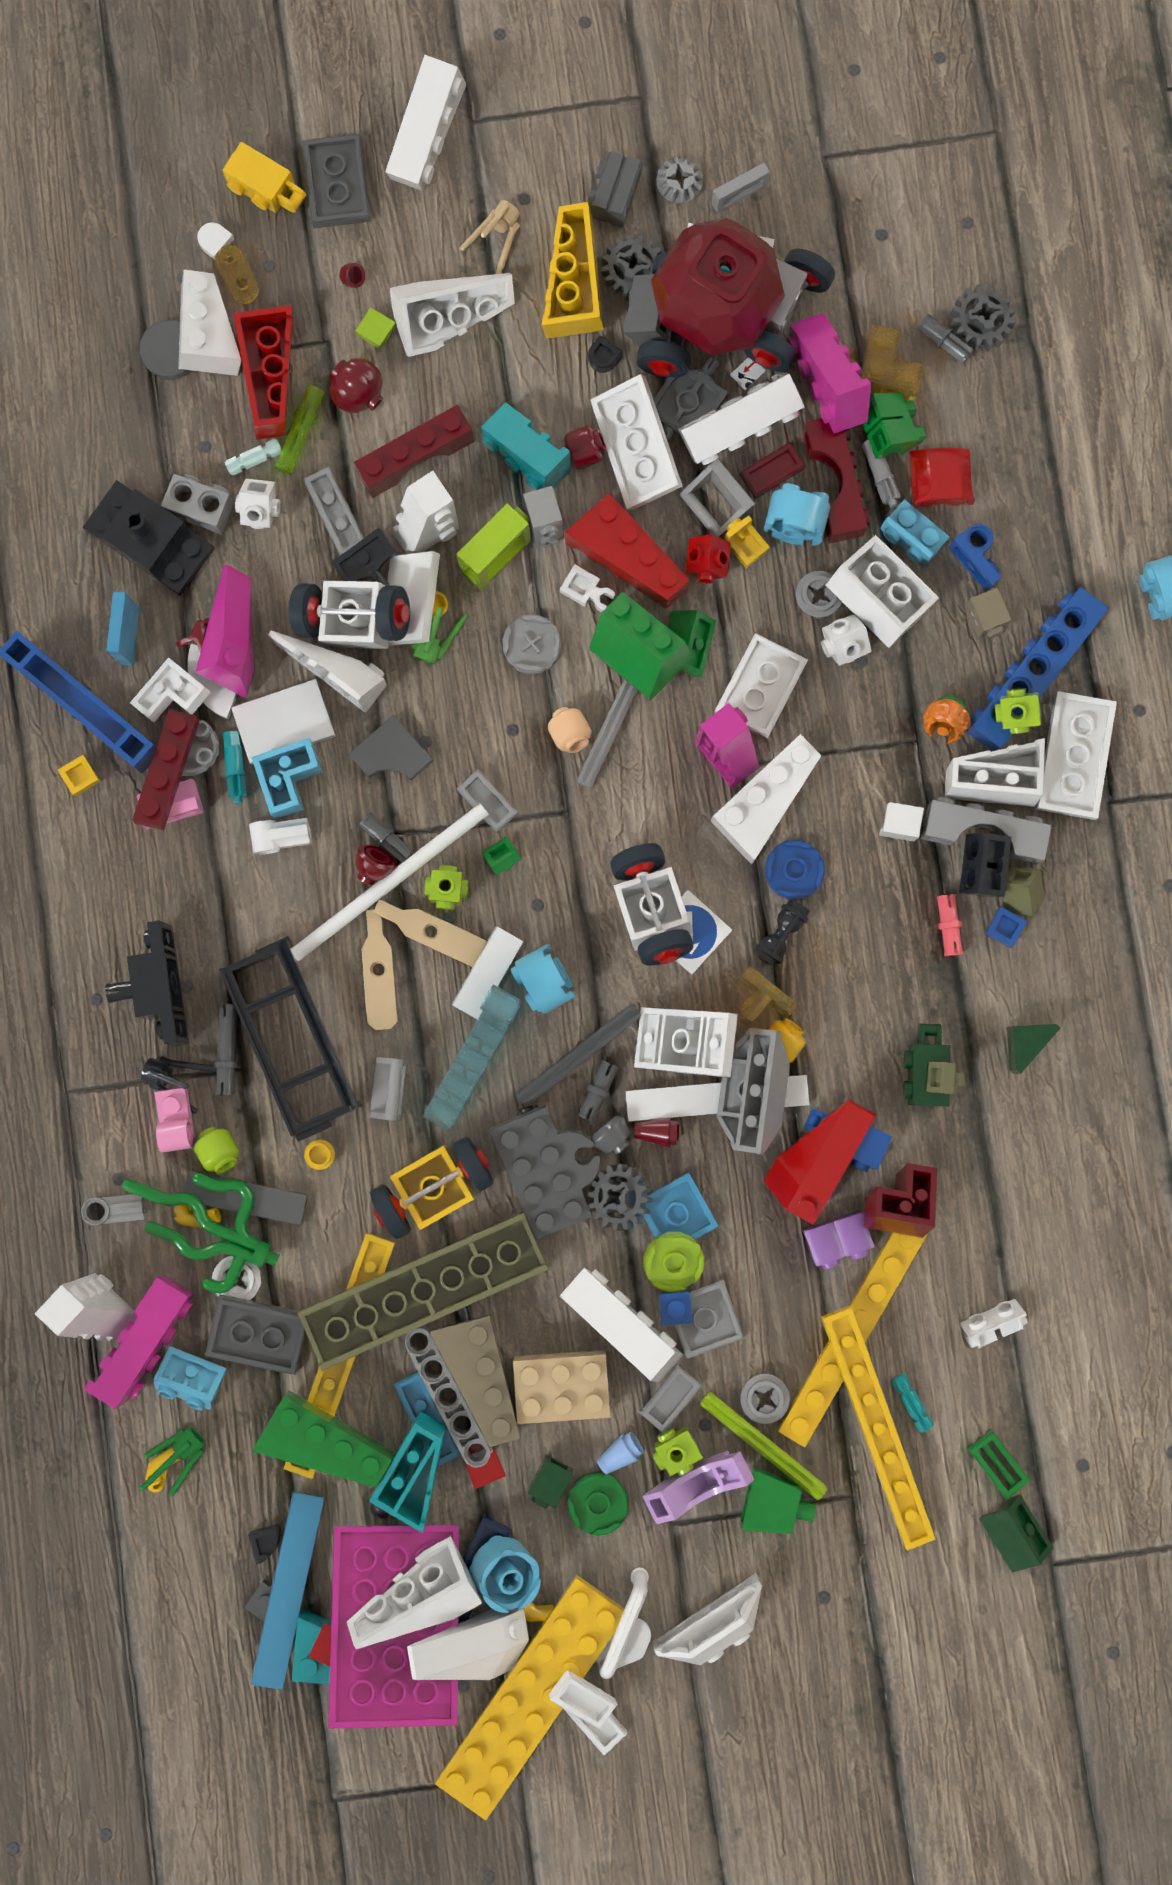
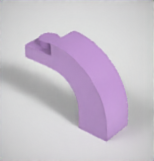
M728 1451L699 1461L693 1464L694 1468L682 1476H678L676 1473L644 1494L642 1497L655 1523L660 1524L676 1520L693 1506L711 1496L724 1491L745 1487L753 1482L755 1479L741 1452L729 1454Z

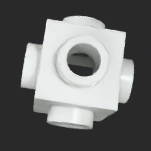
M245 479L235 502L236 513H240V525H247L254 529L271 527L274 517H279L280 500L276 499L275 482Z
M855 614L844 619L835 620L832 624L822 628L825 639L821 641L823 651L828 658L832 657L839 666L853 662L855 659L872 652L867 629Z

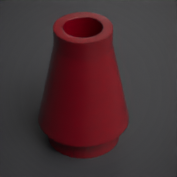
M672 1117L636 1121L634 1137L635 1139L670 1148V1145H678L679 1121L672 1120Z

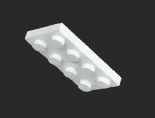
M640 374L590 400L626 509L632 511L683 487L646 376Z
M1060 691L1055 693L1044 757L1043 796L1037 802L1036 810L1091 820L1098 819L1116 701Z

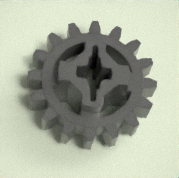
M627 234L626 241L623 242L617 237L616 247L612 245L607 246L608 255L602 256V264L604 266L601 268L602 276L606 277V287L614 285V295L621 291L623 292L624 300H627L634 276L652 274L653 262L656 256L661 254L660 247L652 249V239L644 243L642 234H639L637 240H633L631 234Z
M980 284L976 286L974 293L970 289H966L963 297L959 296L955 302L956 307H953L950 315L954 317L950 324L951 328H958L955 335L959 338L963 336L965 338L964 342L967 344L970 342L974 343L975 351L978 350L980 345H984L986 351L990 350L992 343L997 347L1001 346L1003 338L1008 339L1012 332L1011 329L1016 323V320L1011 318L1014 316L1016 308H1008L1012 300L1011 297L1003 299L1001 297L1003 290L1000 289L997 293L992 292L993 287L990 284L986 291L982 290ZM973 303V308L965 313V309ZM1002 322L1001 327L993 333L994 326Z
M618 1164V1166L608 1165L607 1172L598 1171L597 1174L600 1180H593L590 1183L595 1187L594 1192L587 1193V1196L594 1198V1202L589 1204L588 1207L589 1209L597 1210L593 1218L595 1220L603 1219L602 1226L604 1228L612 1226L613 1231H622L623 1228L631 1230L634 1229V1224L643 1223L641 1214H650L651 1211L645 1206L646 1203L653 1202V1198L647 1197V1192L652 1190V1186H644L643 1183L647 1176L637 1175V1167L628 1168L627 1164ZM617 1177H624V1178H626L628 1181H627V1182H621L620 1180H616V1178H617ZM619 1212L624 1214L625 1217L619 1218L614 1216L613 1213Z

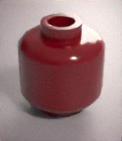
M588 425L573 430L564 437V447L570 451V463L579 470L601 462L603 452L607 451L600 430H594Z

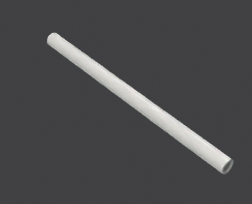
M481 803L397 866L389 876L379 880L292 947L291 950L297 961L302 960L486 818L489 814Z

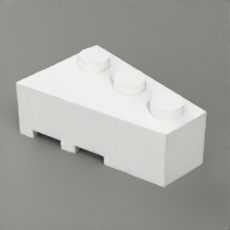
M184 270L181 285L178 369L238 376L241 357L214 273Z

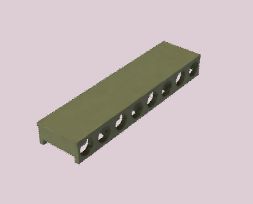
M523 1211L301 1309L297 1314L303 1323L318 1359L320 1369L323 1371L548 1270V1266Z

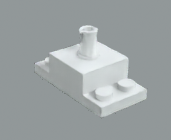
M641 1007L634 1067L687 1074L731 1077L738 1014Z

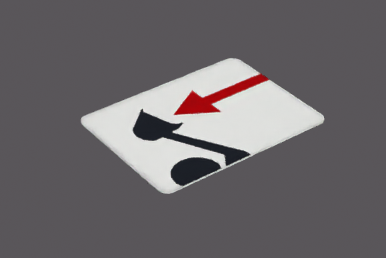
M748 357L730 376L746 390L765 372V369Z

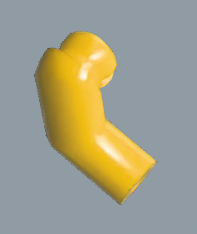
M187 1205L175 1206L174 1213L176 1217L174 1219L178 1224L196 1228L201 1227L196 1220L195 1214L191 1213L190 1207ZM218 1208L206 1210L212 1221L215 1223L221 1221V1214Z
M173 1447L149 1461L145 1481L175 1452ZM167 1470L148 1487L149 1491L158 1493L164 1488Z
M531 1602L528 1606L524 1607L526 1621H545L554 1608L553 1604L534 1605Z

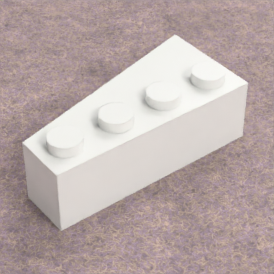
M801 734L711 819L712 824L751 864L760 853L821 757Z
M584 1268L563 1291L560 1297L650 1381L660 1382L684 1355L675 1347L677 1343L664 1331L660 1334L652 1326L654 1322L644 1312L640 1310L637 1313L629 1306L631 1300L620 1290L617 1289L616 1292H613L606 1285L609 1280L597 1269L591 1272Z

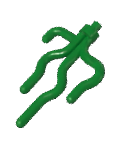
M196 1173L192 1177L194 1184L215 1192L236 1191L240 1193L242 1203L236 1215L235 1230L212 1221L204 1204L193 1194L185 1192L168 1194L131 1179L123 1181L122 1188L125 1191L165 1206L187 1205L193 1210L196 1220L203 1230L229 1241H219L202 1248H196L191 1246L182 1234L173 1229L151 1221L145 1224L144 1229L148 1234L173 1243L179 1252L189 1259L200 1261L221 1253L234 1257L225 1279L217 1281L205 1278L202 1281L203 1289L218 1294L228 1292L237 1283L245 1262L262 1267L264 1262L276 1266L280 1254L269 1251L271 1244L254 1238L247 1230V1222L255 1199L252 1189L244 1181L234 1178L218 1180L201 1173Z

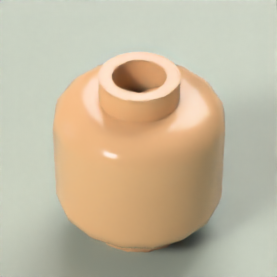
M562 707L553 713V718L548 723V731L556 746L561 751H568L569 753H576L584 749L589 744L592 730L583 713L579 709H568L567 707Z

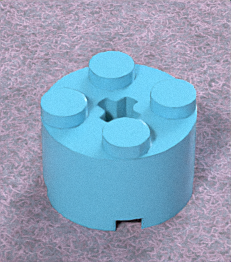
M783 484L782 489L772 493L764 531L772 530L771 537L782 542L803 546L804 540H812L811 546L819 545L823 539L830 510L829 496L822 492L809 493L800 491L801 488L795 484Z
M1172 555L1146 563L1143 567V574L1139 575L1140 587L1143 592L1148 591L1151 602L1148 603V610L1153 620L1159 618L1161 621L1172 618Z
M545 944L515 961V967L511 968L519 985L523 984L528 991L525 998L530 1008L543 1014L577 997L576 992L569 991L573 984L558 956L552 959L549 954L553 950L549 944Z
M500 1535L492 1537L477 1551L469 1568L478 1592L488 1606L498 1612L507 1613L509 1612L508 1610L516 1608L520 1610L528 1606L540 1589V1569L537 1562L525 1546L513 1538Z

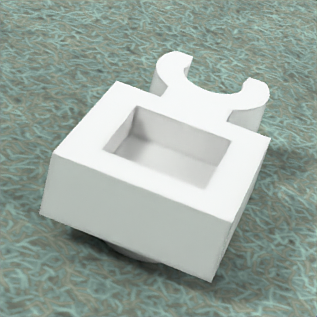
M575 564L560 588V593L584 607L591 600L594 602L595 608L600 612L607 608L606 605L600 602L603 596L613 600L615 598V592L610 588H598L600 578Z

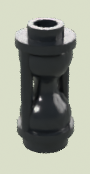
M789 899L787 904L781 906L782 910L777 917V930L774 934L764 937L760 945L757 944L755 947L759 952L757 957L770 966L774 962L781 964L783 961L782 957L786 953L785 941L789 934L799 931L803 924H806L809 920L807 916L810 911L795 900Z

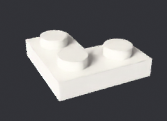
M168 658L130 703L152 722H155L173 700L192 715L211 692Z

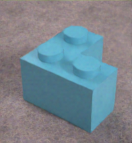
M307 738L251 757L270 815L275 819H279L303 811L304 807L295 782L323 773L313 742Z

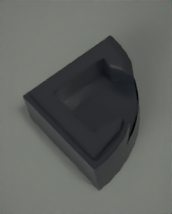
M279 1524L252 1531L248 1534L256 1565L267 1560L276 1549L280 1539Z

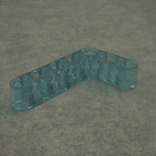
M493 984L480 1006L482 1013L423 1114L425 1119L448 1132L452 1129L523 1005L521 999Z

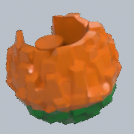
M944 696L929 704L923 714V727L930 737L933 736L936 728L937 733L941 736H947L951 732L947 744L955 743L970 728L971 716L968 708L960 699L957 700L954 696Z

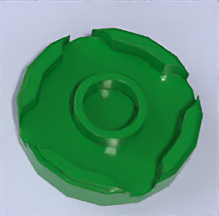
M601 1471L587 1473L577 1479L570 1489L567 1502L569 1516L575 1526L595 1536L607 1535L618 1529L624 1522L629 1508L627 1491L621 1481L612 1474L606 1475Z

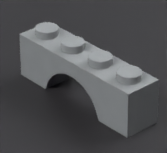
M938 797L937 801L932 800L927 805L921 835L922 840L951 845L963 831L972 828H983L992 831L996 835L1011 837L1009 858L1035 864L1045 861L1052 825L1044 824L1042 818L1026 816L1025 819L1014 817L1013 812L1006 810H996V813L984 811L985 807L978 804L969 803L966 807L955 805V800Z

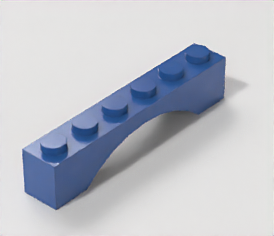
M16 630L1 647L0 656L80 721L131 766L141 773L148 768L156 746Z

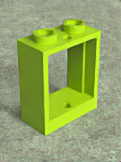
M507 503L456 554L460 571L481 591L531 542L528 516L520 508L516 507L513 509Z

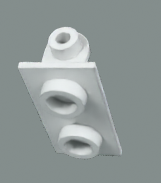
M1016 1299L1001 1302L996 1307L981 1314H974L959 1324L967 1334L966 1338L970 1347L974 1348L977 1346L979 1349L998 1340L995 1330L999 1329L1001 1335L1005 1337L1024 1329L1023 1326L1028 1324L1025 1317L1027 1316L1026 1312Z

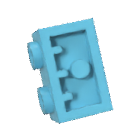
M905 499L890 517L888 516L880 528L883 531L884 537L894 545L899 544L906 550V555L913 562L922 563L924 566L930 562L950 538V536Z
M169 1346L153 1379L154 1388L158 1389L157 1393L165 1398L174 1399L178 1397L185 1400L186 1405L195 1410L202 1411L203 1408L211 1410L214 1405V1398L226 1374V1368Z

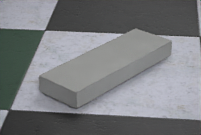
M330 467L304 478L303 481L339 555L364 539Z

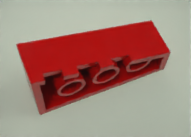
M292 305L233 313L256 440L286 436L293 332Z
M610 493L565 532L566 544L572 548H577L586 554V557L609 569L612 574L620 579H624L633 585L635 589L666 609L688 590L689 578Z

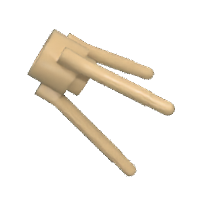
M501 200L496 209L491 211L484 222L460 246V251H465L480 234L482 238H485L493 228L500 233H505L508 230L509 232L495 273L502 274L514 235L520 227L516 222L520 215L518 209L512 203Z

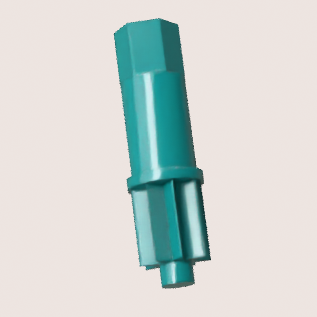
M239 731L223 732L228 797L233 798L234 804L243 803L242 797H247L246 772H244Z

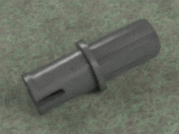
M930 314L925 316L918 326L917 330L937 344L938 349L943 348L962 363L970 357L973 351L972 347L953 333L954 329H947Z
M371 812L359 823L358 827L363 829L377 842L378 848L383 847L400 863H403L412 856L413 850L394 834L395 830L393 828L389 830Z

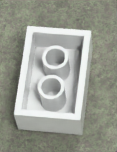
M876 535L844 562L826 584L888 648L915 625L939 599Z

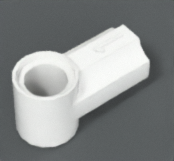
M307 818L281 822L264 820L249 824L254 855L272 854L279 852L283 848L312 844L311 829Z

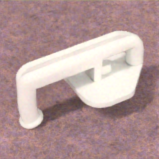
M639 1567L632 1571L630 1578L634 1586L614 1635L596 1660L599 1665L600 1676L603 1679L611 1678L617 1668L643 1658L651 1639L650 1627L645 1621L638 1618L648 1592L649 1575L644 1568Z

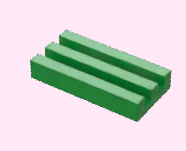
M988 1430L986 1435L976 1440L977 1442L966 1447L1006 1500L1031 1481L993 1430ZM993 1441L1021 1478L1019 1481L1016 1482L988 1446V1442ZM982 1448L1011 1485L1010 1488L1006 1489L979 1454V1449Z

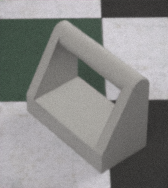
M719 459L712 462L680 493L681 498L708 531L719 538L727 533L726 528L737 518L743 520L750 516L755 506L752 499ZM709 480L712 481L736 511L722 526L716 522L693 494Z
M376 1057L370 1118L401 1121L408 1060Z

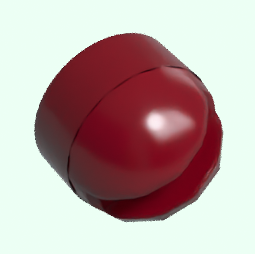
M347 263L341 267L339 278L345 286L358 288L365 281V271L360 264Z

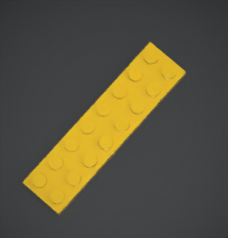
M576 1574L436 1778L435 1785L486 1821L563 1709L552 1702L548 1694L567 1669L582 1679L586 1676L614 1635L625 1608Z

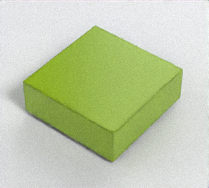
M370 307L355 333L361 339L381 350L396 328V322Z

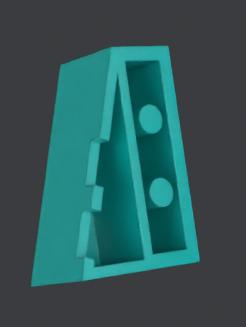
M505 402L481 427L484 438L482 442L493 453L498 451L505 458V464L513 472L516 473L519 470L526 477V483L534 491L552 486L554 489L571 471L570 451L564 446L560 450L549 443L552 439L551 436L546 432L538 433L531 426L532 422Z

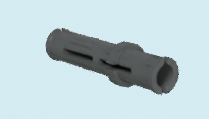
M218 1004L217 1062H214V1068H217L215 1095L235 1096V1069H238L239 1062H236L237 1010L234 1004Z

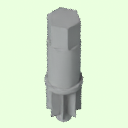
M866 440L862 447L875 479L874 484L877 487L882 503H885V505L889 504L890 508H894L898 505V499L901 498L894 475L891 474L886 458L875 459L869 440Z

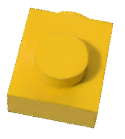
M750 516L743 520L737 518L726 528L727 533L724 539L731 543L730 550L746 569L770 550L769 545L752 526L753 520Z

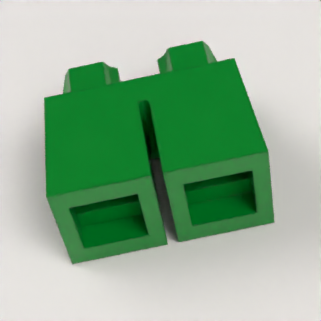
M902 392L873 393L870 396L868 421L863 423L865 432L869 433L867 437L875 459H882L890 453L896 452L904 455L910 448L918 446L927 437L924 427L920 425L914 426L912 418L916 415L917 411L914 401L904 400Z

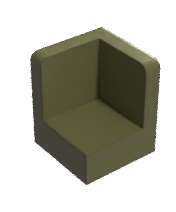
M1012 866L1007 873L1005 897H1003L1004 908L1015 914L1033 916L1045 898L1041 869Z

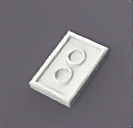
M429 551L398 555L390 559L387 582L389 585L401 586L407 592L410 603V623L406 636L399 641H389L388 646L429 642L440 560L439 553Z
M755 633L714 713L718 712L728 703L733 708L739 707L748 719L746 724L749 727V731L767 740L808 659Z
M316 679L231 707L251 765H253L251 757L307 738L315 744L336 737Z

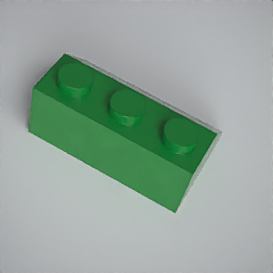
M624 592L601 613L589 646L592 653L649 700H652L692 659L690 651L682 638Z

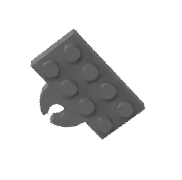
M546 1104L489 1128L536 1240L592 1217L581 1189L590 1184L597 1175L600 1156L599 1153H594L584 1162L578 1161L575 1158V1152L579 1148H591L595 1145L590 1137L581 1131L570 1129L557 1132Z

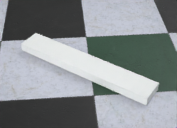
M807 1075L788 1076L784 1107L810 1105ZM721 1083L625 1091L628 1121L716 1114L718 1112Z

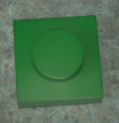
M507 836L481 852L496 876L522 860Z

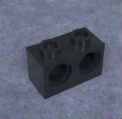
M989 833L966 834L960 894L1005 897L1011 845L1010 836Z

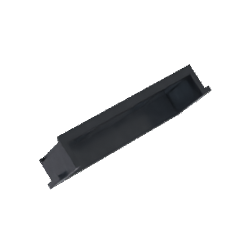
M287 936L256 950V954L220 968L219 971L290 1136L296 1137L297 1142L331 1128L332 1126L329 1121L363 1106L354 1096L291 948L293 945L291 940ZM278 955L291 985L246 1004L234 974ZM295 994L324 1064L280 1083L251 1013ZM329 1072L343 1106L298 1125L285 1091Z

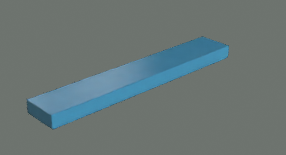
M296 1491L292 1493L251 1685L283 1690L297 1626V1617L300 1612L322 1511L323 1496Z

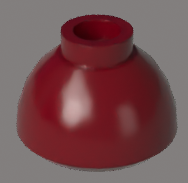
M363 845L356 852L355 862L359 871L357 877L367 885H373L375 881L386 878L396 868L393 857L381 848Z

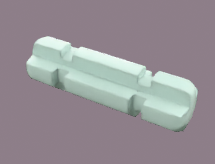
M272 439L266 442L265 446L259 445L239 454L240 457L238 458L234 456L226 460L225 465L230 475H236L242 472L244 468L247 470L267 461V458L270 456L274 458L280 455L282 449L278 441Z

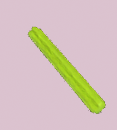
M708 1392L702 1398L700 1403L704 1409L812 1497L820 1500L825 1495L827 1487L823 1482L715 1394Z

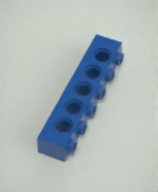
M1081 586L1074 594L1069 591L1057 605L1061 608L1057 616L1050 615L1040 627L1043 631L1038 640L1032 638L1022 650L1026 655L1020 663L1014 661L1005 672L1004 676L1008 678L1002 687L996 684L987 695L986 699L990 701L984 710L978 707L971 716L970 723L972 725L967 733L990 751L1000 750L1012 735L1010 729H1003L1002 722H996L993 716L995 704H1001V696H1007V690H1011V686L1025 688L1026 693L1038 692L1040 699L1109 608ZM1065 617L1073 618L1076 621L1077 627H1068L1065 623ZM1047 640L1057 642L1059 651L1050 650L1047 646ZM1029 663L1038 664L1041 668V675L1033 674L1029 669ZM1015 707L1012 709L1013 713L1016 715H1021L1023 713V710L1020 707Z

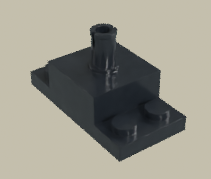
M117 480L82 527L87 533L180 596L215 549L208 541L188 529L184 521L138 490L134 489L132 491Z
M160 920L147 922L148 930L144 931V940L147 949L151 948V953L127 956L130 981L106 984V992L119 991L118 993L106 994L107 1001L113 1003L115 1001L133 999L135 1018L147 1020L160 1018L161 1021H157V1033L159 1039H163L164 1044L174 1046L189 1044L173 926Z

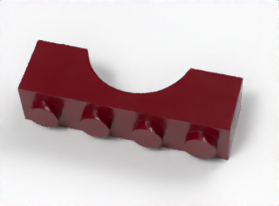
M457 404L354 461V464L371 497L374 498L398 485L400 479L419 463L438 455L450 456L473 443V431Z
M822 418L806 421L803 436L809 460L827 465L835 473L839 482V495L830 503L825 527L828 542L831 544L863 537L868 528L867 526L870 525V515L868 509L863 508L861 502L864 492L861 480H856L854 469L857 468L855 453L849 451L847 441H850L849 429L833 433L830 424H825Z

